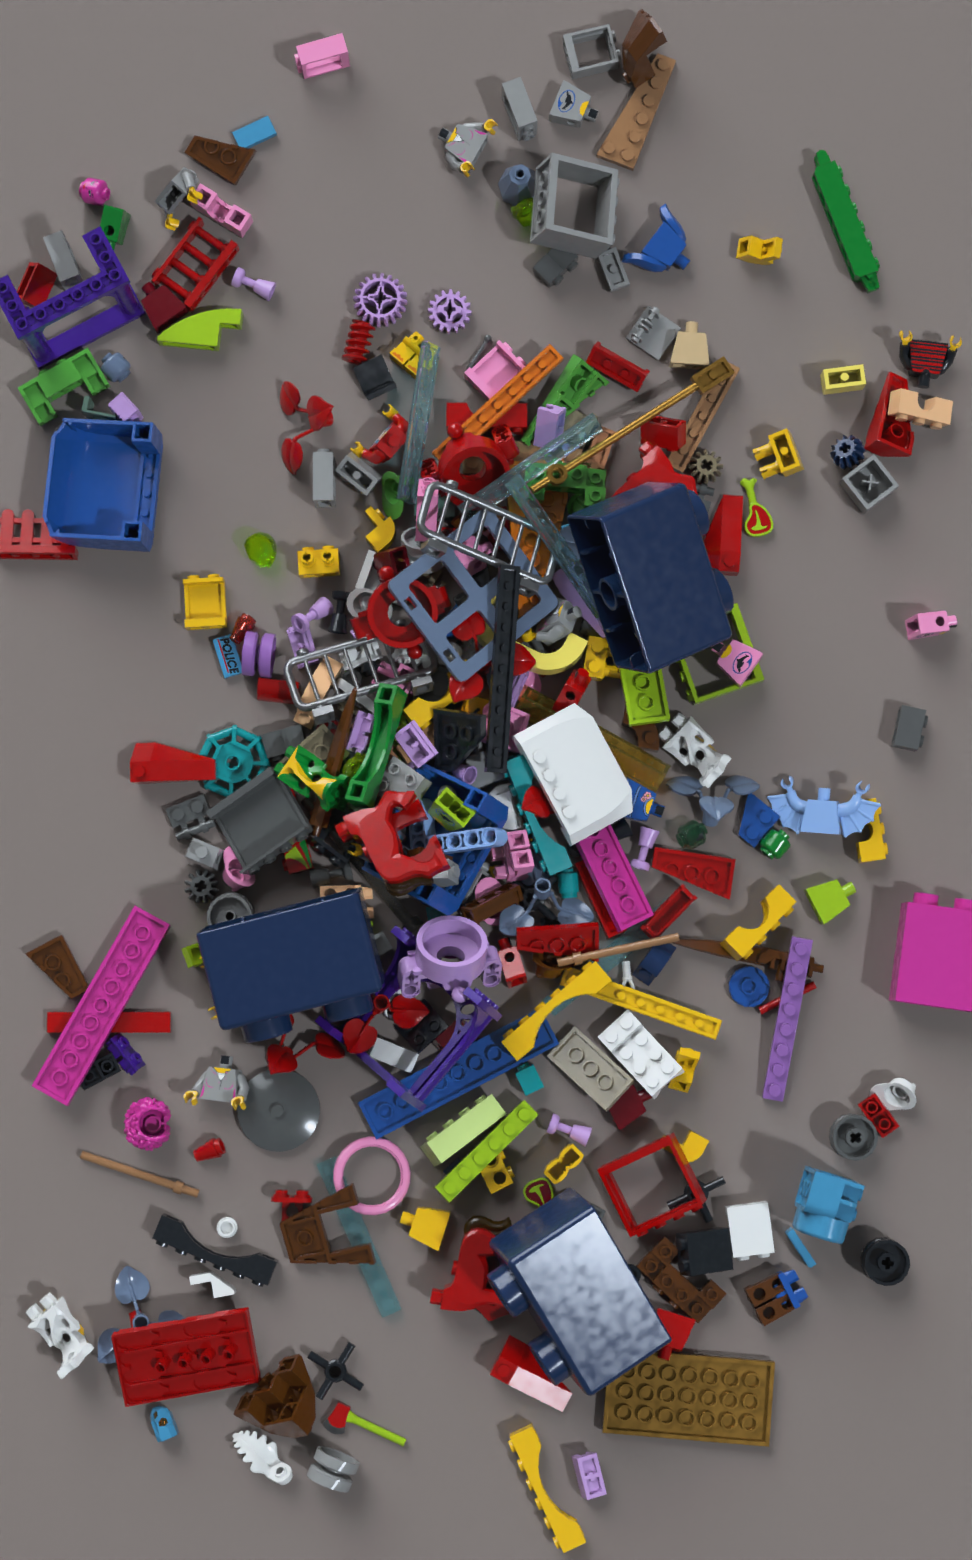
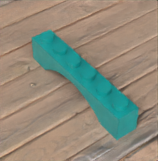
M518 753L509 757L507 760V773H503L505 778L508 777L511 784L508 786L512 797L516 796L518 804H516L517 811L520 816H524L526 821L523 824L527 834H531L533 838L531 845L535 854L539 853L541 860L538 862L542 872H546L551 876L572 867L566 848L556 843L545 833L539 825L535 814L522 810L523 798L527 789L532 786L534 773L523 754Z

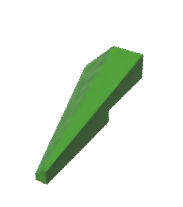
M573 354L541 407H546V404L566 407L565 417H567L580 407L579 403L588 396H594L595 391L602 385H608L609 381L583 359ZM537 414L521 438V441L528 446L531 445L530 442L534 439Z

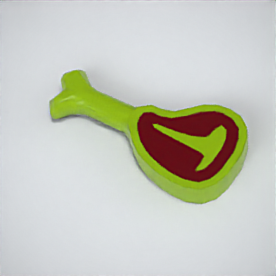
M540 1177L529 1181L524 1186L523 1196L528 1202L537 1205L539 1208L554 1198V1191L551 1182L547 1178Z

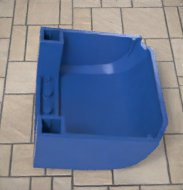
M63 418L61 426L51 437L42 515L48 527L50 537L79 547L150 552L153 545L163 453V437L161 432L153 422Z
M426 763L415 769L416 772L432 782V785L422 798H428L433 803L438 797L439 789L444 785H449L455 789L457 797L464 802L463 805L475 812L465 827L458 830L448 831L435 821L436 835L486 827L503 828L508 818V807L488 793ZM397 808L393 809L396 813L399 812ZM407 826L405 834L407 839L403 845L411 849L409 826ZM491 848L446 854L452 856V861L459 865V885L441 888L433 883L432 886H419L416 891L412 890L407 895L447 916L453 914L459 909ZM365 861L362 870L384 882L374 864Z

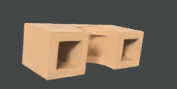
M900 388L890 392L888 416L895 417L897 421L909 420L913 421L912 424L929 425L931 429L940 430L951 423L953 401L934 397L925 400L924 409H922L918 404V392Z

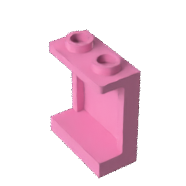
M500 340L472 369L469 367L464 372V378L487 401L527 365L521 357H515L512 353V348L506 342L502 343Z

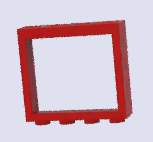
M674 1132L608 1162L597 1169L630 1237L635 1235L638 1237L649 1233L648 1229L654 1226L655 1229H659L667 1224L666 1221L673 1218L674 1221L681 1219L685 1216L684 1213L689 1210L692 1213L703 1208L702 1204L707 1200ZM666 1146H670L695 1199L637 1225L612 1172Z

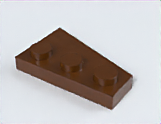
M194 136L184 153L229 182L237 185L257 151L251 148Z
M63 935L25 953L71 999L85 993L89 985Z

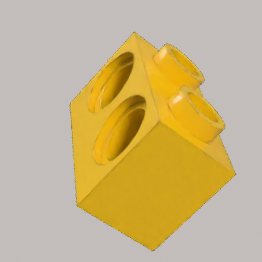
M503 1150L496 1156L497 1159L494 1164H488L481 1171L491 1194L514 1183L512 1178L515 1175L511 1167H506L503 1159L506 1158ZM503 1172L506 1176L505 1181L502 1183L495 1182L493 1178L495 1173Z

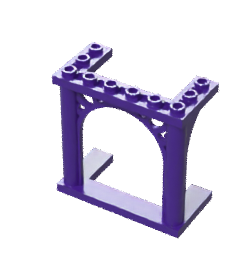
M101 226L82 235L101 272L31 309L29 307L25 308L9 276L6 275L0 278V306L18 340H23L39 370L146 314ZM104 296H112L116 299L117 305L48 341L46 340L43 331L48 325Z
M396 925L390 931L397 940L395 956L384 974L385 980L382 989L379 992L372 993L376 996L379 994L386 995L389 999L400 989L397 979L399 961L403 957L408 956L407 951L416 950L417 937L405 927L401 930ZM428 978L421 979V982L433 983L444 989L443 984L436 983ZM470 987L464 990L463 994L467 996L465 1002L457 1003L453 1000L456 1009V1025L453 1035L447 1045L410 1089L404 1086L366 1051L355 1055L387 1082L386 1085L400 1098L422 1112L427 1106L424 1100L492 1019L498 1022L503 1016L497 1011L500 1007L476 987L473 990ZM445 990V991L450 995V997L452 998V996H451L452 991ZM465 1005H474L475 1009L471 1014H462L461 1010ZM372 1011L347 1019L340 1028L331 1022H327L321 1015H319L315 1022L328 1034L345 1045L342 1033L345 1024L349 1020L356 1018L361 1019L365 1023L372 1014ZM463 1019L470 1020L469 1022L466 1021L464 1026L461 1024Z

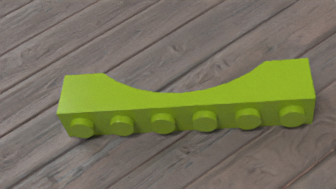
M525 1100L521 1101L434 1189L450 1203L538 1116L537 1112Z

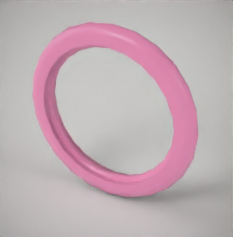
M368 1136L351 1142L341 1151L334 1166L333 1182L336 1192L345 1187L343 1179L344 1168L348 1159L356 1151L366 1147H378L389 1152L396 1159L400 1169V1183L395 1194L381 1204L366 1205L359 1202L358 1205L348 1207L363 1215H380L394 1209L402 1202L408 1192L411 1171L405 1154L396 1144L384 1138L376 1140L375 1137Z

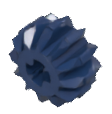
M843 435L841 441L836 439L837 444L831 445L833 451L830 453L834 464L840 466L843 470L847 467L852 470L855 464L859 466V460L864 459L863 453L866 452L861 440L856 439L853 435H850L849 438Z

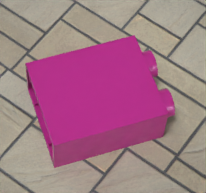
M914 892L913 902L901 903L889 1001L972 1012V900L955 898L954 908L938 906V895Z

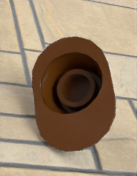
M535 952L532 956L533 961L536 963V976L538 978L557 979L561 976L564 969H569L576 965L574 963L558 967L557 959L567 957L568 955L555 956L553 953L544 952L542 954Z

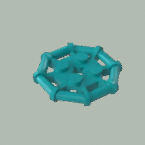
M237 725L206 735L207 739L199 755L207 757L212 745H215L216 751L212 759H216V780L203 781V787L205 790L209 789L224 797H228L236 791L234 790V784L244 780L247 782L251 780L249 776L254 766H260L257 775L271 767V762L267 759L262 737L241 729ZM232 735V741L222 745L217 743V740ZM237 736L242 737L250 741L251 743L248 746H245L239 742H236ZM253 747H256L260 761H254L250 751ZM236 757L238 766L230 768V764L227 762L228 759ZM221 779L229 783V790L215 784V782Z

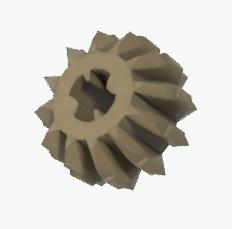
M705 449L703 455L698 451L696 452L697 458L691 457L690 461L693 464L689 465L688 468L689 470H695L691 473V476H698L697 483L701 481V478L704 479V484H708L709 479L714 483L716 481L715 476H721L722 473L719 470L723 469V464H718L721 461V457L713 458L715 456L714 451L711 452V455H708V450ZM703 463L706 466L710 465L709 471L706 468L702 469Z

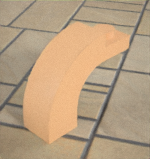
M328 657L335 680L337 681L344 664ZM324 658L313 674L320 699L326 698L333 687ZM310 681L301 697L303 703L317 701ZM297 710L293 721L312 729L315 724L312 711Z

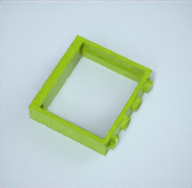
M736 603L732 611L727 615L730 614L739 642L753 648L738 603ZM685 658L675 662L680 665L681 671H678L682 683L686 682L688 690H685L689 702H693V705L764 681V676L758 662L751 672L752 678L746 680L741 688L733 684L698 696Z

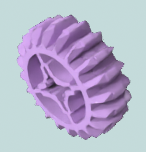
M384 273L380 274V278L373 274V280L365 277L366 284L360 282L359 286L361 289H355L357 296H354L353 300L358 303L354 304V308L358 310V316H363L362 321L366 322L369 320L371 326H373L374 322H377V328L381 327V323L388 327V321L395 324L396 320L394 317L401 319L402 315L400 312H406V308L403 305L408 304L407 300L404 299L407 297V293L403 291V285H398V279L392 281L391 275L384 279ZM378 287L376 293L366 296L371 289ZM384 287L392 290L397 298H392V295H387L384 291ZM382 293L383 300L379 308L378 301L380 298V294ZM364 303H369V305L374 306L376 308L377 313L374 314L370 312L365 307ZM395 305L390 312L383 314L385 308Z

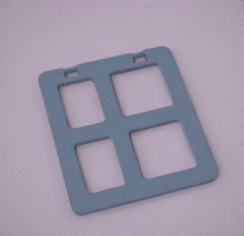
M481 509L464 522L459 543H463L478 531L484 509ZM488 511L484 527L488 529L496 540L501 521L496 514ZM504 527L499 545L511 561L516 542ZM458 528L447 537L455 540ZM448 547L446 553L439 559L423 554L389 581L388 589L401 604L408 617L457 681H466L492 660L493 640L467 661H463L446 636L476 611L481 614L494 632L495 608L491 603V599L497 594L498 575L485 586L479 587L455 555L454 549ZM518 547L514 566H521L522 570L528 572L530 561L521 548ZM440 561L464 591L467 599L441 621L435 623L409 589V585ZM533 566L532 574L541 577ZM547 584L539 586L538 593H536L539 602L517 620L516 640L557 607L558 600ZM408 597L415 605V608L412 610L404 601ZM445 650H448L454 659L451 662L443 654Z

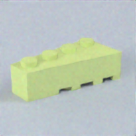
M483 1094L474 1101L476 1103L474 1107L470 1109L467 1106L458 1113L460 1115L455 1121L450 1119L442 1125L444 1128L439 1133L434 1131L426 1137L427 1142L421 1145L420 1148L434 1167L443 1163L506 1115V1112L492 1094L487 1097Z

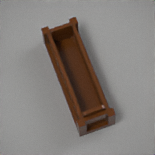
M505 883L460 907L462 917L470 919L479 925L481 921L511 905H518L519 901L524 900L520 885Z

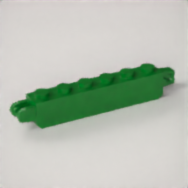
M819 150L816 152V157H814L816 169L812 176V181L852 281L861 282L866 292L871 293L880 287L877 278L880 268L877 257H873L871 241L869 238L866 239L864 234L865 226L862 220L859 221L857 217L858 209L855 202H852L849 195H851L848 184H844L842 179V168L840 165L837 166L835 160H830L826 151Z

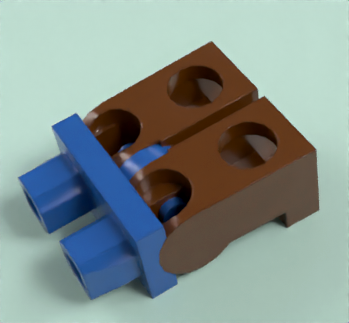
M794 1269L785 1272L779 1271L753 1285L743 1288L763 1326L800 1307L799 1303L808 1298L803 1287L793 1291L790 1284L799 1280Z

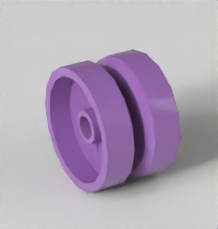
M246 632L241 655V671L243 676H254L258 665L260 677H272L276 654V634L265 633L260 644V637L257 632Z

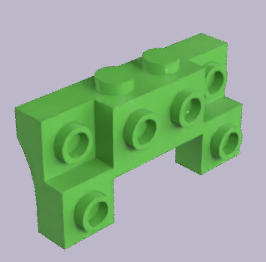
M87 347L68 359L59 360L53 368H46L38 373L39 376L19 386L18 390L39 425L43 426L58 417L51 405V402L84 383L93 396L111 386Z
M552 459L546 463L526 461L524 464L523 502L529 499L538 500V503H543L545 490L574 494L584 493L582 508H587L605 500L606 470L587 468V465L580 464L568 472L567 479L561 485L549 484L533 494L529 487L546 477V472L551 465H565L566 463H562L558 459ZM553 473V477L558 479V473Z

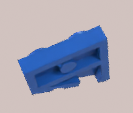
M750 793L747 796L738 835L752 847L756 848L763 837L780 819V816L754 794Z

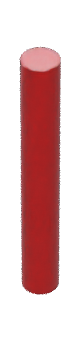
M814 981L805 984L803 995L817 988ZM780 997L758 1007L760 1014L762 1015L779 1007Z

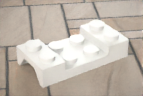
M628 1009L598 1036L599 1040L653 1099L657 1098L661 1089L674 1077L685 1072Z

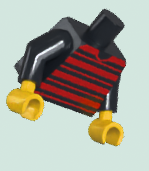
M910 330L908 337L903 338V331H900L899 337L902 342L900 343L899 359L904 369L908 371L909 376L918 377L917 387L927 389L929 388L930 379H937L939 375L944 374L953 364L957 353L956 348L962 345V339L960 337L959 342L954 344L952 342L954 335H952L949 340L950 347H948V343L913 340Z

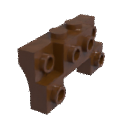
M663 1236L640 1260L636 1267L654 1283L652 1287L660 1295L665 1293L670 1298L668 1302L675 1309L680 1307L699 1323L727 1293L711 1278L698 1290L688 1279L680 1275V1272L670 1264L678 1254V1250L673 1243Z

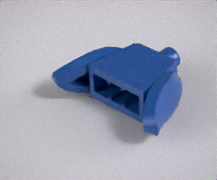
M664 204L659 208L660 217L663 222L641 253L624 254L623 263L632 264L650 272L668 271L674 263L682 270L688 265L690 260L682 254L686 247L685 232L667 205Z

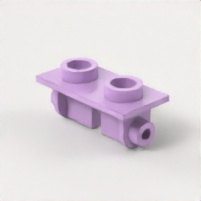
M358 710L346 745L347 750L363 755V752L367 750L366 747L370 738L368 734L372 732L374 724L373 714Z

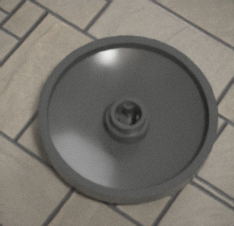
M267 1070L256 1075L248 1082L250 1089L245 1101L246 1109L242 1110L240 1105H238L237 1114L242 1131L252 1143L268 1151L283 1152L302 1145L310 1138L319 1121L320 1102L316 1090L305 1077L294 1071L270 1074V1071Z

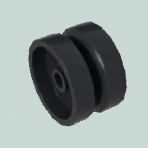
M886 1237L875 1238L868 1242L860 1256L861 1267L865 1275L875 1283L883 1286H892L901 1282L907 1276L910 1268V1259L906 1249L898 1242ZM886 1257L888 1261L883 1265L881 1262Z

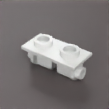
M377 641L366 644L372 661L383 658ZM360 646L361 651L358 652L356 648L347 650L353 669L368 662L363 646ZM342 651L339 653L342 664H344V671H346L349 667Z

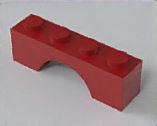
M447 403L446 430L451 423L456 422L462 425L473 415L467 403ZM516 403L487 431H491L492 434V430L495 427L507 424L514 435L526 432L527 403Z

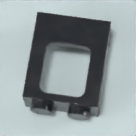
M347 805L343 812L336 809L330 817L328 827L322 828L319 837L315 835L310 843L314 851L321 855L324 854L329 858L330 863L336 867L340 866L342 869L353 856L348 853V850L355 852L356 846L351 844L342 856L323 840L335 825L344 821L343 816L355 812Z

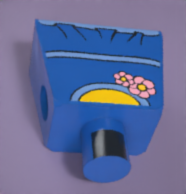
M627 778L632 789L633 812L623 818L647 822L650 814L661 818L665 806L654 803L656 793Z

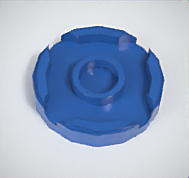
M743 967L736 970L731 976L729 993L737 1004L744 1007H755L760 1005L768 996L769 980L760 969Z

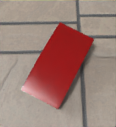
M876 1093L858 1104L882 1138L900 1127Z

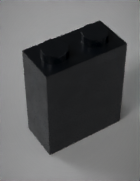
M715 1227L676 1233L675 1244L678 1250V1269L680 1275L696 1276L734 1270L729 1228Z

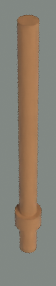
M678 933L586 953L576 952L572 953V956L558 958L557 963L558 967L574 963L579 965L583 964V961L677 942L680 939Z
M82 1151L80 1159L172 1189L174 1193L180 1195L184 1193L197 1198L200 1191L186 1186L184 1182L178 1180L174 1182Z

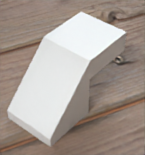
M377 1037L375 1044L368 1052L373 1058L409 1073H412L419 1054L379 1037Z
M213 1271L192 1274L189 1277L190 1285L211 1282L214 1298L236 1293V1288Z

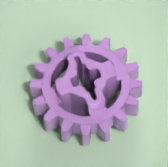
M452 289L449 290V294L442 290V296L440 297L435 294L436 301L430 300V306L433 308H428V313L432 314L429 316V321H434L433 327L440 326L439 331L442 333L446 329L447 334H450L453 329L455 333H458V327L464 330V322L469 323L470 319L467 316L471 315V310H467L471 307L470 302L465 303L467 297L463 296L460 298V292L458 291L456 294H453ZM454 301H457L461 306H457ZM449 305H451L452 309L450 319H448L447 315ZM438 317L443 318L446 322L443 323ZM457 318H461L458 322L453 323Z

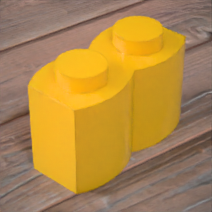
M573 1143L568 1144L560 1151L558 1158L551 1160L546 1165L544 1174L553 1184H557L567 1176L569 1169L576 1167L581 1162L584 1154Z

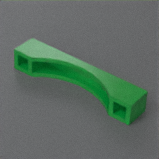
M379 684L374 700V724L369 748L360 768L350 779L345 800L355 807L374 808L408 695L397 685Z

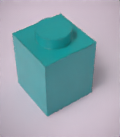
M527 1062L517 1067L518 1072H515L525 1096L544 1087L534 1064L529 1066Z

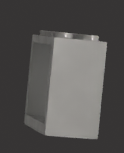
M551 153L536 167L530 243L594 259L604 253L615 242V234L613 233L617 221L615 208L618 203L616 193L620 181L618 169ZM557 177L598 187L594 234L554 225Z

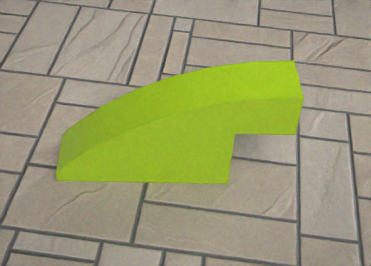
M216 309L192 315L163 331L157 336V341L160 346L219 351L222 328L242 330V309Z

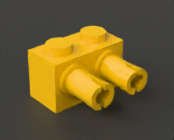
M787 428L768 435L770 440L768 444L753 449L757 461L773 454L776 457V462L759 468L764 480L778 473L787 477L804 470L792 434Z
M323 546L322 549L314 550V547H304L302 551H297L300 578L341 576L338 548Z
M589 635L583 661V668L589 672V677L594 681L600 682L605 676L621 679L620 673H618L620 672L619 668L614 665H608L605 662L608 656L612 657L606 638Z

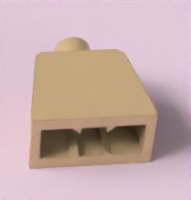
M686 322L685 332L679 331L677 333L669 367L703 370L709 366L706 333H697V322Z

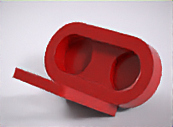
M276 1190L275 1194L271 1196V1202H282V1221L289 1218L286 1210L290 1203H295L298 1212L303 1210V1203H312L313 1200L308 1190H296L294 1196H290L288 1190Z

